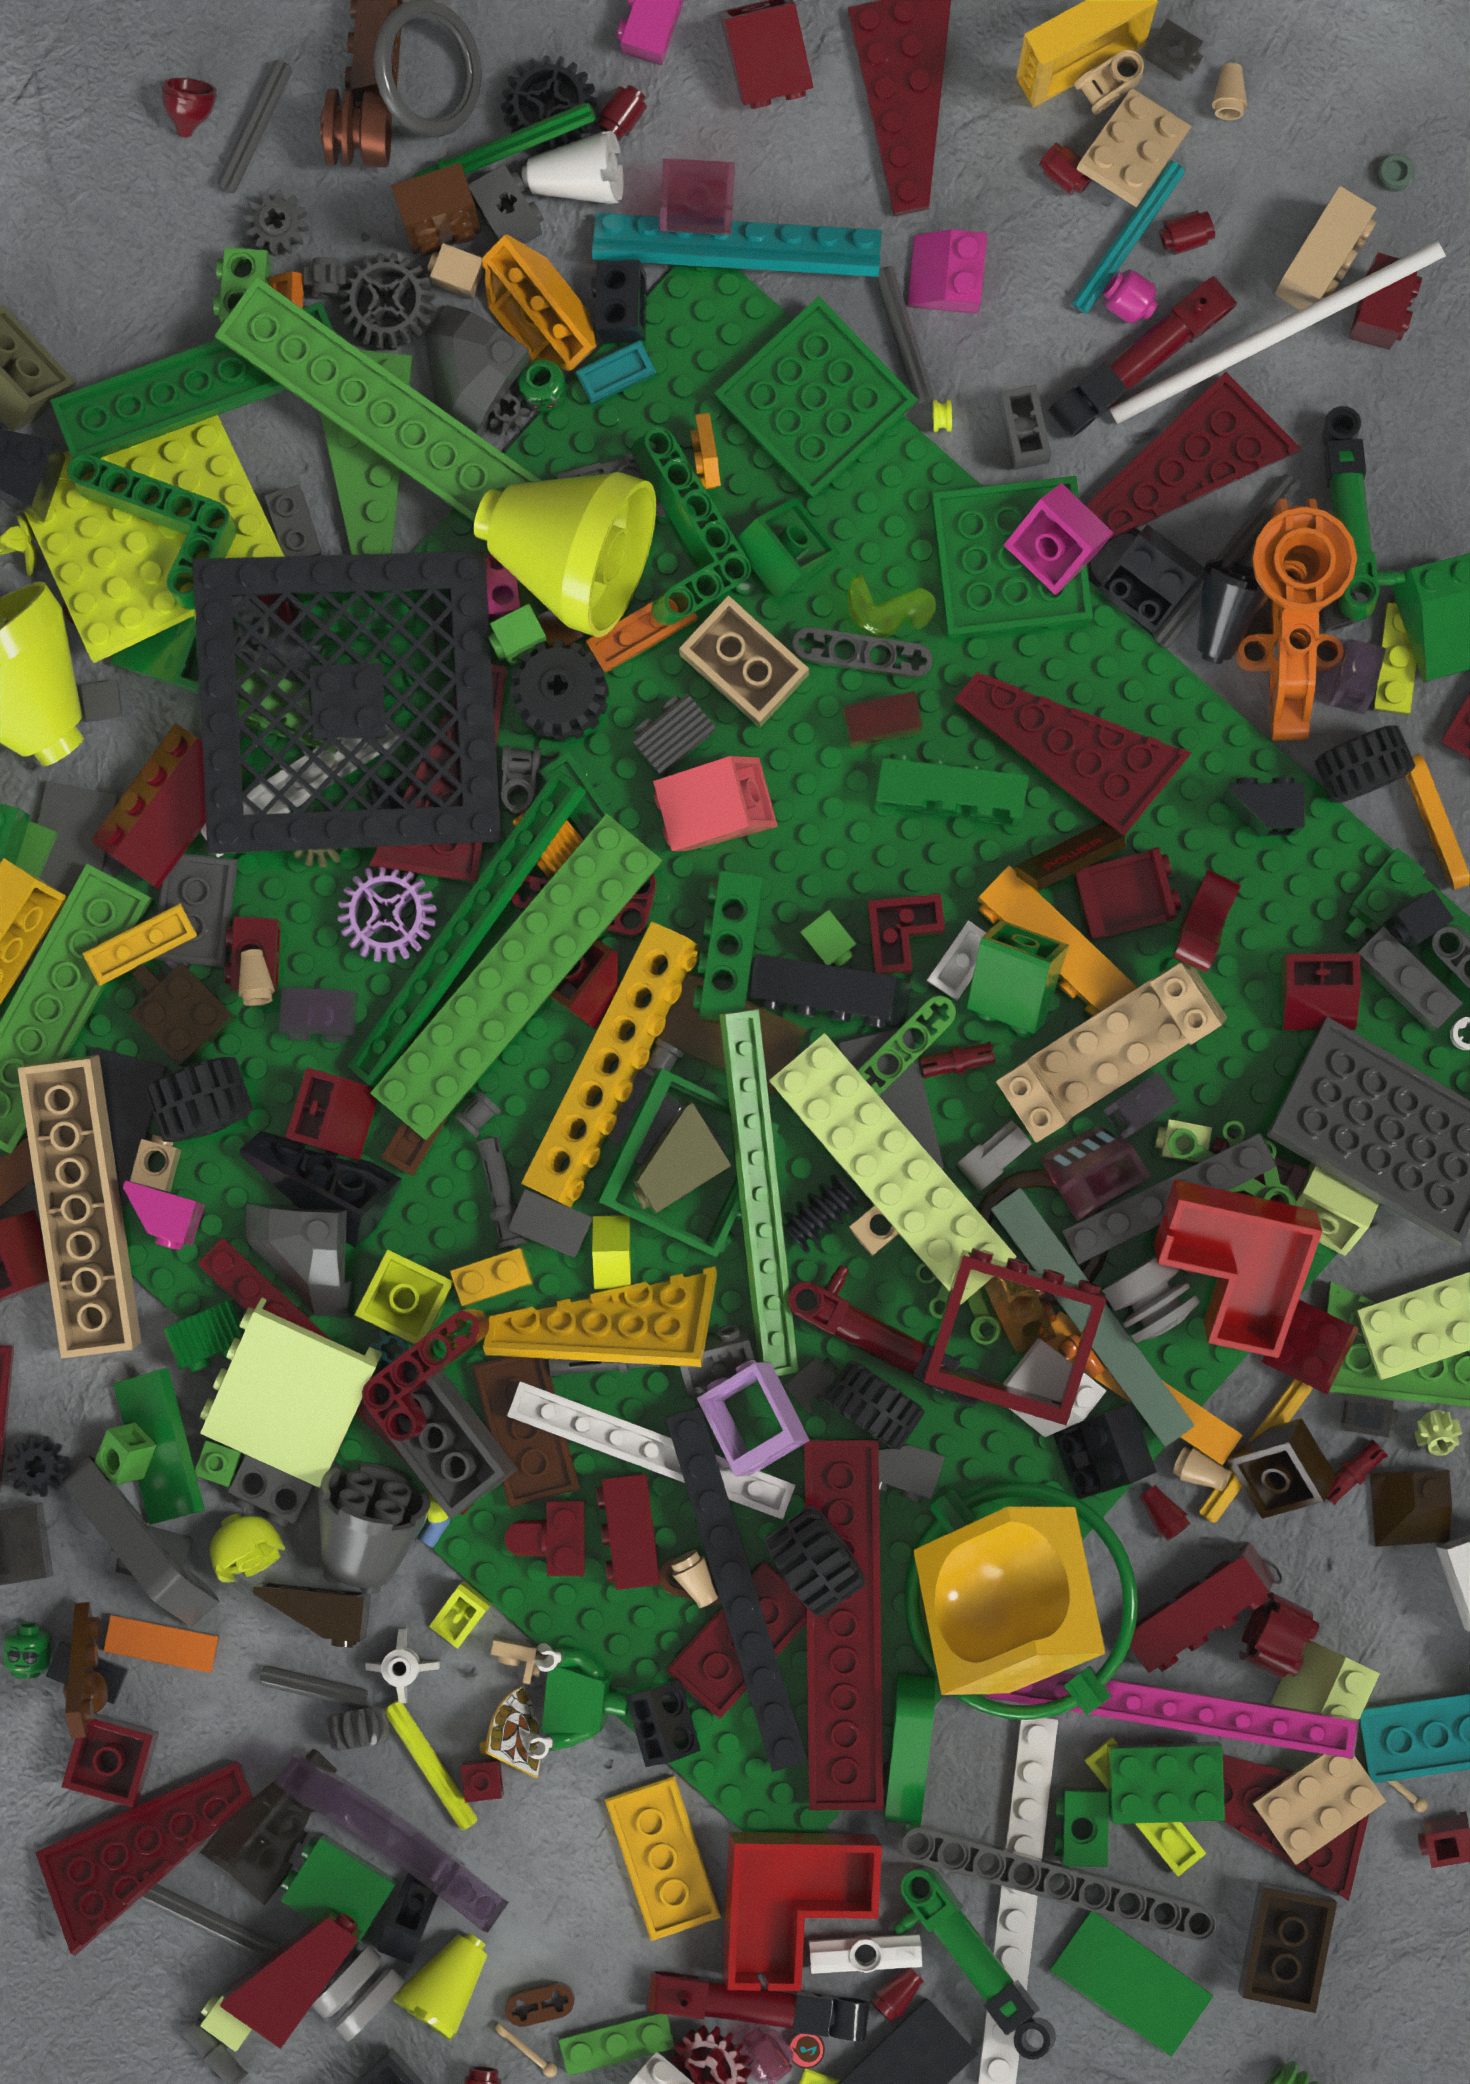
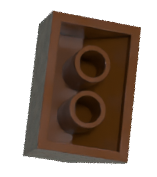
M351 0L350 18L355 19V32L349 31L347 50L349 54H353L352 67L346 66L345 88L352 89L355 101H362L366 90H379L375 79L373 61L375 42L380 27L388 15L404 3V0ZM402 27L396 34L391 55L392 75L396 89L398 85Z

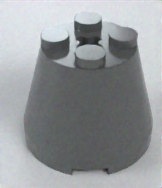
M359 1463L357 1469L342 1471L334 1467L324 1474L318 1493L321 1565L324 1569L323 1577L328 1582L358 1587L363 1592L369 1594L378 1593L381 1586L390 1582L424 1526L430 1508L428 1494L420 1493L410 1484L411 1477L395 1469L370 1463Z

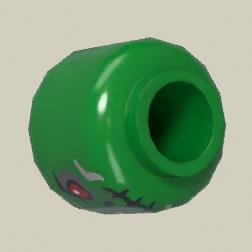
M548 359L533 360L519 374L518 384L521 396L524 398L526 405L531 409L539 412H548L556 409L564 401L567 386L563 371L558 364Z

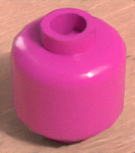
M1127 270L1123 273L1120 271L1116 272L1103 291V296L1106 297L1105 307L1130 324L1139 321L1141 318L1149 319L1158 305V302L1154 300L1156 286L1134 270Z

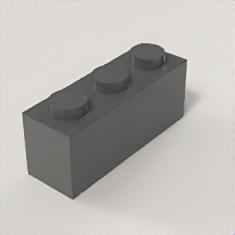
M1385 927L1377 930L1356 952L1360 953V965L1429 1032L1437 1030L1462 1004Z

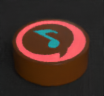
M794 2033L790 2038L788 2055L796 2066L804 2069L813 2068L824 2057L825 2045L821 2036Z

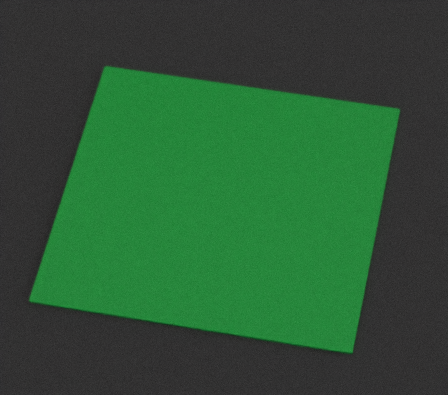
M675 265L646 297V341L641 342L656 371V375L594 405H591L577 375H575L566 384L567 392L562 404L552 411L541 412L504 454L541 481L558 479V474L599 462L603 464L623 458V455L632 453V446L639 437L651 428L658 426L664 427L672 433L696 472L690 430L697 429L695 415L710 413L721 486L706 491L735 539L757 517L797 497L840 551V554L799 587L778 599L764 586L762 580L751 568L749 578L745 582L696 611L698 620L604 674L609 690V696L606 698L608 707L605 715L601 713L598 718V726L594 730L589 727L583 731L585 736L577 740L574 736L566 737V742H556L554 737L549 736L546 740L539 737L536 731L530 730L524 724L514 706L515 703L511 696L510 688L514 684L512 678L514 667L519 668L522 662L510 667L507 659L499 661L490 644L491 665L507 667L496 744L501 841L482 844L478 879L514 830L513 821L518 818L506 811L501 798L504 745H510L512 749L533 751L535 747L541 748L540 770L569 751L616 821L663 860L653 873L657 882V892L645 932L640 936L632 938L604 931L598 938L599 941L618 953L617 990L651 921L688 937L698 944L700 949L698 951L697 963L691 971H688L682 983L681 995L671 1005L665 1017V1027L657 1037L685 1054L682 1059L678 1058L670 1071L671 1073L729 1100L721 1024L719 1022L699 1020L700 1009L693 1008L695 987H703L705 973H698L701 951L708 952L710 938L703 937L706 916H713L715 903L708 902L711 880L718 881L720 871L763 877L745 1010L759 1009L771 1121L779 1125L776 1132L779 1134V1137L775 1143L777 1145L774 1152L782 1223L784 1225L787 1224L784 1216L787 1210L796 1216L798 1215L795 1205L798 1201L808 1207L810 1206L807 1198L808 1193L811 1192L821 1197L818 1185L823 1183L832 1188L830 1180L832 1174H835L843 1181L861 1204L860 1206L855 1202L853 1203L856 1213L853 1217L844 1211L841 1212L844 1221L842 1226L832 1220L830 1221L832 1234L829 1235L819 1230L821 1239L819 1244L808 1239L807 1243L810 1249L808 1253H805L783 1226L790 1291L801 1282H811L825 1289L832 1274L836 1272L839 1265L848 1268L849 1272L838 1294L839 1297L913 1338L933 1346L941 1318H935L931 1315L929 1304L933 1298L937 1297L942 1283L937 1279L933 1283L923 1284L917 1279V1267L924 1262L900 1234L875 1255L870 1256L851 1233L849 1226L875 1205L769 1083L772 1077L824 1033L840 1050V1042L899 1029L900 1027L885 1025V1028L863 1025L862 1020L851 1018L849 1023L828 1019L829 1014L815 1012L814 1017L793 1013L794 1008L781 1005L779 1011L759 1008V1001L748 997L756 954L822 964L802 939L800 932L826 911L830 910L856 943V947L851 950L854 957L844 964L842 968L874 972L867 910L868 901L941 894L945 925L944 933L941 935L909 938L912 972L906 975H896L912 985L905 1023L931 998L936 996L947 997L955 1006V1019L920 1056L924 1057L951 1051L953 1046H958L961 1049L991 1041L992 1053H994L996 1062L993 1065L989 1064L965 1069L964 1074L957 1075L956 1072L929 1077L924 1080L923 1070L918 1057L944 1166L942 1170L976 1210L986 1193L1002 1179L1021 1171L1046 1169L1069 1175L1085 1185L1096 1197L1104 1211L1196 1165L1159 1157L1160 1149L1154 1147L1158 1126L1165 1127V1121L1169 1119L1212 1127L1209 1151L1216 1137L1223 1139L1222 1128L1224 1124L1230 1120H1237L1245 1128L1244 1141L1261 1133L1264 1139L1270 1140L1275 1145V1157L1292 1165L1296 1164L1308 1169L1311 1164L1310 1161L1266 1136L1318 1031H1282L1281 958L1286 954L1356 953L1374 933L1366 928L1356 941H1351L1342 934L1354 919L1347 912L1351 909L1352 906L1350 905L1394 850L1343 804L1331 803L1325 788L1169 650L1155 642L1154 637L1125 611L1097 591L1098 588L1091 581H1089L1093 621L949 637L932 493L983 486L908 419L902 416L812 500L714 397V392L786 327L793 318L737 268ZM635 342L603 344L583 367ZM649 441L651 450L655 449L656 445ZM668 472L669 480L675 484L676 477ZM687 503L688 511L696 516L693 506ZM453 508L413 553L485 551V554H489L490 552L488 551L487 541L475 536L474 523ZM666 511L665 517L656 516L652 542L642 576L626 611L619 621L650 604L660 594L701 570ZM706 534L708 544L715 547L714 540ZM725 566L726 574L734 579L732 570ZM517 579L521 607L529 604L535 616L549 610ZM697 582L698 591L706 596L704 586ZM449 590L439 591L449 600ZM411 591V600L416 604L427 591ZM729 595L794 655L793 639L795 634L805 627H813L920 644L930 650L932 666L926 676L920 679H911L800 660L809 668V676L759 728L680 656L679 648ZM428 597L419 608L431 618ZM434 598L435 610L439 612L444 611L446 608ZM414 614L416 627L406 630L418 640L429 627ZM489 619V635L493 634V631L490 626ZM398 632L385 644L400 659L412 647ZM431 632L421 644L434 655L433 635ZM388 633L377 634L375 636L380 641H382ZM583 633L584 637L575 641V643L582 645L584 651L588 653L591 650L586 644V640L593 636ZM807 636L805 641H799L798 645L804 647V653L811 654L813 648L824 649L822 657L829 658L828 647L832 638L824 637L825 645L814 643L813 636ZM365 637L356 638L349 645L363 660L375 649V646ZM439 640L441 653L448 646L444 640ZM840 641L835 645L834 653L839 659L848 660L854 655L855 648L849 641ZM330 643L320 655L328 661L339 647L334 643ZM877 646L871 650L870 659L874 664L881 666L890 661L891 654L886 647ZM896 648L897 658L893 668L900 669V661L911 663V669L917 671L920 665H926V661L920 657L921 653L914 652L912 658L901 657L903 649ZM452 649L441 660L451 672H453ZM417 650L404 662L418 676L431 664ZM381 651L368 663H382L383 677L395 665ZM343 652L332 665L356 663ZM314 660L309 666L320 664ZM436 667L424 679L438 694L450 682ZM308 668L303 672V674H304L307 678H308ZM400 669L387 681L401 695L414 683ZM976 672L1014 685L1018 689L1034 695L1054 700L1053 702L1066 707L1075 708L1126 727V729L1146 737L1150 736L1158 739L1162 743L1178 749L1182 748L1192 752L1125 835L1126 847L1089 865L1092 866L1147 852L1156 847H1159L1161 855L1167 854L1172 871V875L1167 876L1170 890H1177L1181 904V910L1176 911L1177 918L1174 921L1091 942L1137 987L1179 961L1172 958L1178 932L1207 869L1241 884L1237 897L1225 920L1221 943L1208 972L1205 973L1196 969L1227 1016L1225 1022L1191 1045L1188 1043L1079 1112L1067 1124L1037 1143L996 1081L1014 1066L1091 1018L1084 1011L1088 1005L1078 996L1074 999L1070 998L1056 985L1044 1025L1035 1034H1022L1012 1030L1010 1024L999 1020H984L978 1017L975 1011L967 1009L972 980L956 1002L928 983L927 979L968 920L986 933L999 922L997 920L994 924L991 923L978 910L981 904L977 899L1009 865L1016 871V865L1102 823V821L954 703V699ZM559 681L556 688L550 689L554 691L555 695H561V691L567 688H565L562 681ZM454 685L443 696V699L449 704L455 694ZM419 686L407 697V700L421 713L433 700ZM384 689L386 714L397 700ZM688 694L714 724L716 732L660 777L632 744V739L636 737L633 731L646 719L650 718L654 722L663 715L664 712L661 708L674 696L678 695L682 699ZM436 704L425 717L438 727L445 710L439 704ZM402 705L389 717L403 731L416 719ZM420 722L408 736L424 749L434 734ZM251 729L257 737L263 732L259 729ZM268 733L262 740L277 755L289 743L287 738ZM244 736L240 741V756L253 743L247 736ZM403 741L391 755L407 768L418 754ZM293 745L282 759L288 765H291L305 755ZM306 745L311 751L316 749L315 747ZM257 746L246 757L245 761L261 773L272 759ZM379 754L364 765L371 769L382 756ZM890 754H903L911 756V761L926 763V759L945 761L948 763V766L962 767V765H973L989 771H1011L1022 775H1029L1023 818L1018 828L877 806L875 801L882 758H890ZM728 756L760 758L778 827L690 851H671V847L667 844L663 835L665 824L662 813L654 801V792L656 790L653 781ZM387 760L374 772L381 780L393 776L396 780L401 774ZM419 763L410 771L413 775ZM276 764L264 778L268 780L283 769ZM241 767V770H243L242 792H244L255 778ZM357 768L342 779L353 788L362 779L364 774ZM539 774V780H537L536 797L546 784L541 774ZM406 777L400 782L401 798L410 783ZM1253 777L1258 778V784L1272 783V778L1292 777L1294 778V783H1304L1305 827L1296 836H1258L1222 801V793L1230 784L1236 783V778ZM370 779L357 791L368 803L369 801L365 794H368L366 784L373 783ZM336 783L320 793L334 807L347 795ZM516 790L510 794L508 801L512 805L521 806L527 801L528 794L525 791ZM351 798L340 811L365 809ZM315 799L304 812H311L312 806H317L320 812H324L326 808ZM568 817V822L584 840L583 836L581 835L575 824L572 822L570 817ZM201 831L184 852L185 854L217 857L216 854L207 853V840ZM377 847L350 848L348 851L336 849L335 852L341 860L336 863L330 855L326 856L328 863L326 868H321L318 857H316L311 867L305 864L307 854L301 858H296L293 854L294 851L230 853L220 856V858L237 859L239 861L231 926H233V917L278 919L281 922L278 995L272 994V1001L270 1003L247 1006L243 1004V999L238 996V993L230 990V984H225V968L190 965L189 967L237 1019L188 1066L219 1057H235L254 1111L246 1118L218 1132L199 1138L173 1142L172 1147L181 1149L180 1158L171 1191H160L205 1204L193 1246L183 1244L182 1250L156 1244L157 1236L147 1234L130 1200L128 1207L122 1206L132 1276L181 1320L227 1300L235 1301L242 1319L246 1313V1310L198 1265L200 1260L222 1237L229 1241L334 1342L364 1356L371 1344H379L382 1338L379 1331L383 1329L356 1317L355 1313L387 1249L452 1281L450 1273L452 1270L518 1248L523 1249L533 1284L464 1307L461 1306L453 1283L438 1321L431 1331L453 1314L467 1309L481 1310L489 1320V1316L529 1307L540 1310L557 1306V1301L570 1299L571 1302L589 1299L590 1294L610 1290L594 1289L592 1256L593 1222L588 1234L586 1233L577 1256L571 1257L528 1239L529 1243L521 1246L496 1250L495 1244L498 1243L494 1221L490 1220L488 1215L490 1214L489 1210L492 1209L491 1199L477 1142L489 1138L500 1137L514 1204H519L525 1189L562 1204L521 1183L600 1024L596 1029L592 1028L550 996L453 1109L414 1177L381 1158L401 1125L402 1120L378 1100L360 1159L371 1161L402 1178L377 1228L356 1248L346 1243L345 1280H353L352 1317L314 1316L245 1240L246 1203L284 1204V1208L299 1207L240 1156V1149L260 1131L286 1137L307 1067L369 1086L349 1069L347 1065L476 883L414 874L410 884L415 883L419 879H423L425 882L419 894L425 891H431L433 897L424 902V905H435L437 911L426 914L425 917L435 920L436 925L435 927L424 925L422 929L428 932L431 938L430 940H424L420 936L417 937L416 941L422 947L419 952L411 944L407 946L406 949L410 955L408 959H404L400 950L395 951V963L389 962L387 952H383L381 962H375L374 949L365 958L360 955L363 943L354 949L349 945L351 939L356 935L352 934L346 937L342 935L341 930L349 926L350 922L341 923L338 921V916L349 914V910L340 908L338 904L342 900L351 902L352 898L347 896L343 890L345 887H349L356 892L359 887L352 880L354 876H358L365 883L368 881L365 875V869L367 868L372 870L374 877L379 876L378 868L368 866ZM537 864L528 874L529 876L549 881L551 879L546 877ZM125 867L115 879L152 898L139 923L141 924L157 916L161 886L157 889L135 872ZM387 869V875H391L392 870ZM401 872L400 878H403L406 872ZM1072 875L1040 891L1036 890L1089 940ZM1423 875L1387 918V920L1434 889L1454 918L1447 925H1459L1470 934V917ZM648 879L636 894L647 892L651 881ZM526 884L523 890L518 889L516 892L521 897V902H526L527 897L535 898L538 895L532 892L530 884ZM383 885L373 889L383 899H391L397 894L400 895L405 890L395 885ZM365 897L358 910V921L361 929L367 925L366 922L373 913L372 905ZM414 898L407 903L408 906L401 915L402 922L409 930L412 929L417 914ZM511 900L400 1057L523 913ZM375 901L376 905L380 908L379 911L382 913L379 921L384 922L386 919L388 922L392 921L396 927H399L400 925L394 919L395 916L392 913L396 907L390 905L388 909L386 905L382 906L378 901ZM728 905L722 909V913L727 919L736 920L742 916L741 910L735 905ZM627 911L621 918V924L627 929L637 928L641 923V915L636 911ZM1385 921L1380 928L1385 927L1388 929L1390 926ZM390 928L382 929L377 934L374 933L369 937L374 941L382 943L401 939L400 935ZM1446 932L1442 935L1441 943L1447 951L1458 950L1460 941L1456 934ZM1435 933L1408 951L1442 982L1462 1004L1433 1032H1429L1360 965L1361 993L1357 1028L1351 1031L1470 1101V1050L1463 1051L1456 1048L1450 1039L1452 1025L1464 1017H1470V989L1433 950L1432 940ZM723 940L717 944L719 952L724 955H732L737 951L736 945L730 940ZM255 946L249 947L248 949H246V950H252V949H259V950H260L259 947H255ZM228 948L226 962H231L232 948ZM150 960L144 963L156 977L162 972L168 976L174 970L165 961ZM1469 960V961L1467 962V966H1466V967H1467L1468 973L1470 974V960ZM668 961L660 965L658 975L667 969ZM140 966L106 983L66 1059L92 1056L94 1048L97 1047L166 1066L164 1075L183 1068L129 1014L143 1000L139 994L145 987L132 975ZM724 975L716 976L712 980V984L717 990L726 991L732 987L731 980ZM23 979L1 1003L0 1021ZM321 994L326 999L346 1000L350 1004L349 1026L346 1029L295 1027L292 1024L293 1001L296 998L317 999ZM648 994L643 999L642 1008L650 1003L651 994ZM933 1004L930 1007L933 1013L926 1022L922 1016L916 1020L927 1028L931 1036L937 1032L931 1026L938 1019L944 1022L948 1020L945 1014L948 1007L944 1004L940 1007ZM1467 1024L1464 1029L1458 1030L1459 1038L1463 1036L1464 1038L1461 1041L1466 1044L1470 1040V1024ZM635 1026L627 1031L626 1040H629L634 1035ZM912 1028L911 1034L915 1049H918L924 1043V1036L920 1030ZM654 1042L649 1050L650 1055L652 1054L656 1046ZM619 1059L612 1062L609 1070L610 1073L617 1069ZM639 1070L633 1082L631 1096L626 1102H623L617 1114V1123L614 1130L606 1136L600 1148L601 1154L597 1164L590 1168L581 1196L574 1201L571 1209L591 1217L624 1215L595 1201L594 1198L652 1078ZM669 1086L617 1199L706 1241L737 1176L731 1116ZM480 1090L501 1110V1113L498 1116L493 1115L479 1130L480 1135L476 1138L453 1115L456 1112L461 1113L476 1097L475 1093ZM599 1092L595 1096L593 1101L594 1106L599 1104V1102L601 1101L603 1096L602 1092ZM691 1102L698 1110L731 1166L657 1213L651 1211L649 1207L643 1209L632 1193L637 1188L632 1179L681 1105ZM154 1114L147 1135V1141H151L152 1135L161 1136ZM1013 1121L1032 1144L1004 1167L1002 1174L982 1191L978 1192L956 1164L980 1143L981 1145L986 1143L1005 1124ZM586 1124L579 1128L577 1139L585 1134ZM1232 1124L1227 1128V1133L1235 1135V1138L1240 1135L1241 1129L1238 1125ZM1105 1129L1118 1137L1063 1168L1049 1161ZM27 1131L25 1132L21 1142L28 1137ZM304 1144L305 1149L322 1154L326 1152V1150ZM1267 1144L1270 1152L1272 1153L1271 1146ZM0 1149V1155L4 1157L8 1152ZM161 1152L153 1153L148 1159V1166L152 1172L161 1171L166 1163L165 1156ZM340 1154L337 1157L354 1163L359 1161ZM569 1157L562 1162L561 1172L569 1166ZM1033 1187L1023 1189L1022 1191L1078 1267L1081 1268L1085 1262L1078 1264L1062 1231L1086 1220L1087 1218L1083 1210L1072 1198L1052 1188ZM875 1216L870 1221V1229L874 1234L883 1236L889 1233L891 1224L884 1216ZM993 1216L990 1226L1006 1241L1007 1246L1017 1256L1015 1259L1028 1263V1269L1035 1271L997 1218ZM630 1217L631 1285L642 1282L652 1285L670 1281V1276L682 1273L684 1277L703 1273V1269L715 1266L717 1278L707 1334L717 1332L726 1325H745L754 1360L758 1363L742 1218L740 1220L735 1218L729 1231L733 1233L731 1243H728L724 1253L719 1252L716 1258ZM1159 1225L1109 1249L1103 1268L1092 1284L1101 1286V1291L1126 1273L1154 1257L1156 1253L1153 1243ZM1318 1243L1301 1294L1338 1252ZM927 1266L923 1267L922 1276L928 1280L932 1279L934 1274ZM1179 1269L1177 1274L1168 1281V1284L1172 1288L1179 1284L1188 1283L1190 1288L1177 1298L1182 1302L1196 1295L1200 1304L1192 1309L1185 1320L1156 1338L1145 1339L1135 1345L1161 1380L1202 1407L1250 1352L1208 1343L1203 1321L1218 1277L1197 1272L1192 1275ZM985 1283L980 1290L989 1314L995 1316L1001 1323L1002 1332L1000 1337L988 1345L980 1344L973 1339L971 1325L975 1318L967 1299L959 1305L945 1353L961 1362L958 1367L959 1370L968 1368L978 1370L984 1375L985 1379L1003 1384L1036 1340L1043 1336L1059 1311L1064 1314L1066 1313L1060 1304L1049 1307H1031L1010 1301L993 1290L988 1283ZM802 1290L796 1295V1305L801 1310L810 1311L816 1306L817 1297L812 1291ZM938 1300L935 1303V1310L939 1314H943L946 1304L944 1301ZM1106 1300L1105 1304L1129 1336L1143 1327L1141 1321H1138L1125 1328L1122 1323L1134 1312L1132 1307L1128 1306L1114 1311L1108 1300ZM792 1313L799 1372L778 1376L809 1439H877L830 1407L824 1399V1396L848 1361L860 1363L904 1393L924 1410L925 1414L904 1445L910 1444L945 1457L931 1499L923 1497L922 1502L919 1503L901 1497L902 1489L888 1485L886 1491L879 1489L882 1751L884 1764L891 1753L898 1673L933 1677L920 1659L913 1644L905 1610V1586L908 1569L914 1554L913 1550L916 1549L927 1528L937 1518L929 1507L952 1488H956L961 1496L964 1497L976 1490L991 1485L1012 1482L1046 1485L1062 1490L1074 1497L1076 1495L1053 1434L1047 1437L1042 1436L1009 1408L983 1400L975 1405L961 1404L952 1397L950 1390H946L942 1394L913 1379L910 1375L839 1337L823 1331ZM467 1320L466 1327L454 1334L458 1337L459 1335L469 1333L470 1327L473 1325L471 1320ZM984 1322L981 1326L983 1334L987 1336L993 1334L994 1328L991 1323ZM484 1337L443 1369V1371L488 1429L472 1366L508 1356L485 1355L483 1349ZM393 1338L392 1344H385L384 1350L389 1352L390 1359L394 1360L396 1354H402L403 1347L398 1346L397 1339ZM437 1339L433 1346L434 1352L438 1357L443 1358L446 1354V1346L444 1342ZM408 1342L410 1349L414 1344ZM223 1353L219 1354L229 1364H231L232 1360L225 1358ZM383 1360L378 1363L372 1378L387 1367L388 1362ZM675 1365L628 1369V1373H620V1370L551 1376L556 1395L671 1438L665 1417L699 1407L700 1404L697 1398L704 1394L700 1393L688 1397L681 1368ZM1093 1378L1106 1392L1086 1418L1129 1404V1402ZM759 1381L724 1401L748 1451L783 1431ZM1133 1406L1150 1455L1154 1461L1165 1447ZM702 1410L714 1453L726 1459ZM355 1414L334 1460L345 1470L357 1469L359 1463L377 1464L395 1469L411 1477L410 1484L420 1493L427 1492L428 1489L410 1465ZM569 1439L567 1440L580 1490L509 1508L503 1484L501 1483L492 1492L475 1502L463 1516L459 1513L450 1519L449 1525L432 1549L536 1644H548L554 1652L558 1648L583 1649L603 1665L605 1671L612 1674L610 1692L631 1694L656 1684L676 1680L665 1668L722 1606L720 1603L699 1608L694 1600L670 1594L662 1588L661 1584L616 1590L615 1582L608 1583L605 1561L612 1560L610 1545L603 1546L601 1524L607 1523L606 1509H599L596 1491V1487H603L602 1479L647 1473L659 1571L668 1559L680 1557L692 1550H696L699 1556H704L707 1565H709V1561L684 1482ZM878 1440L879 1449L889 1448L886 1444ZM804 1444L759 1470L765 1474L795 1484L783 1519L729 1500L751 1573L763 1559L778 1572L777 1566L768 1552L765 1536L805 1509ZM1132 1484L1080 1500L1103 1518ZM1002 1498L973 1508L972 1510L977 1515L973 1522L1005 1507L1061 1506L1036 1498ZM548 1500H585L586 1574L584 1576H547V1557L516 1556L508 1550L505 1543L507 1529L511 1524L519 1520L547 1519ZM1077 1516L1083 1540L1093 1528ZM428 1518L426 1519V1522L422 1527L421 1531L419 1532L418 1536H420V1534L428 1524ZM945 1530L940 1537H943L949 1533ZM672 1570L670 1573V1577L672 1581L678 1583V1581L672 1576V1573L674 1572V1570ZM711 1579L715 1592H717L714 1579ZM920 1587V1615L927 1640L932 1648ZM806 1623L776 1658L807 1762L772 1772L747 1690L727 1713L719 1719L683 1687L701 1751L668 1764L743 1832L823 1833L842 1811L809 1810ZM935 1679L936 1706L944 1695H941L940 1685ZM628 1711L626 1717L617 1716L636 1734L630 1711Z

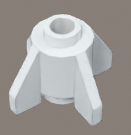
M399 1628L396 1649L389 1652L384 1657L383 1662H366L365 1666L367 1671L381 1672L383 1678L390 1685L396 1687L399 1703H407V1685L411 1684L421 1671L440 1669V1661H420L418 1654L412 1649L407 1648V1628ZM398 1661L406 1665V1672L403 1675H399V1671L393 1669V1665Z

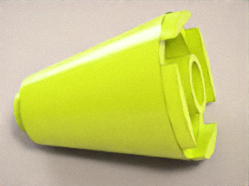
M469 1932L465 1937L457 1934L402 1985L392 1997L393 2001L416 2019L423 2021L432 2030L451 2041L457 2034L488 1957L483 1951L486 1944Z

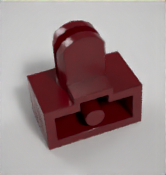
M548 1500L547 1519L519 1520L509 1526L505 1534V1543L508 1550L516 1556L547 1557V1576H584L586 1574L585 1500Z

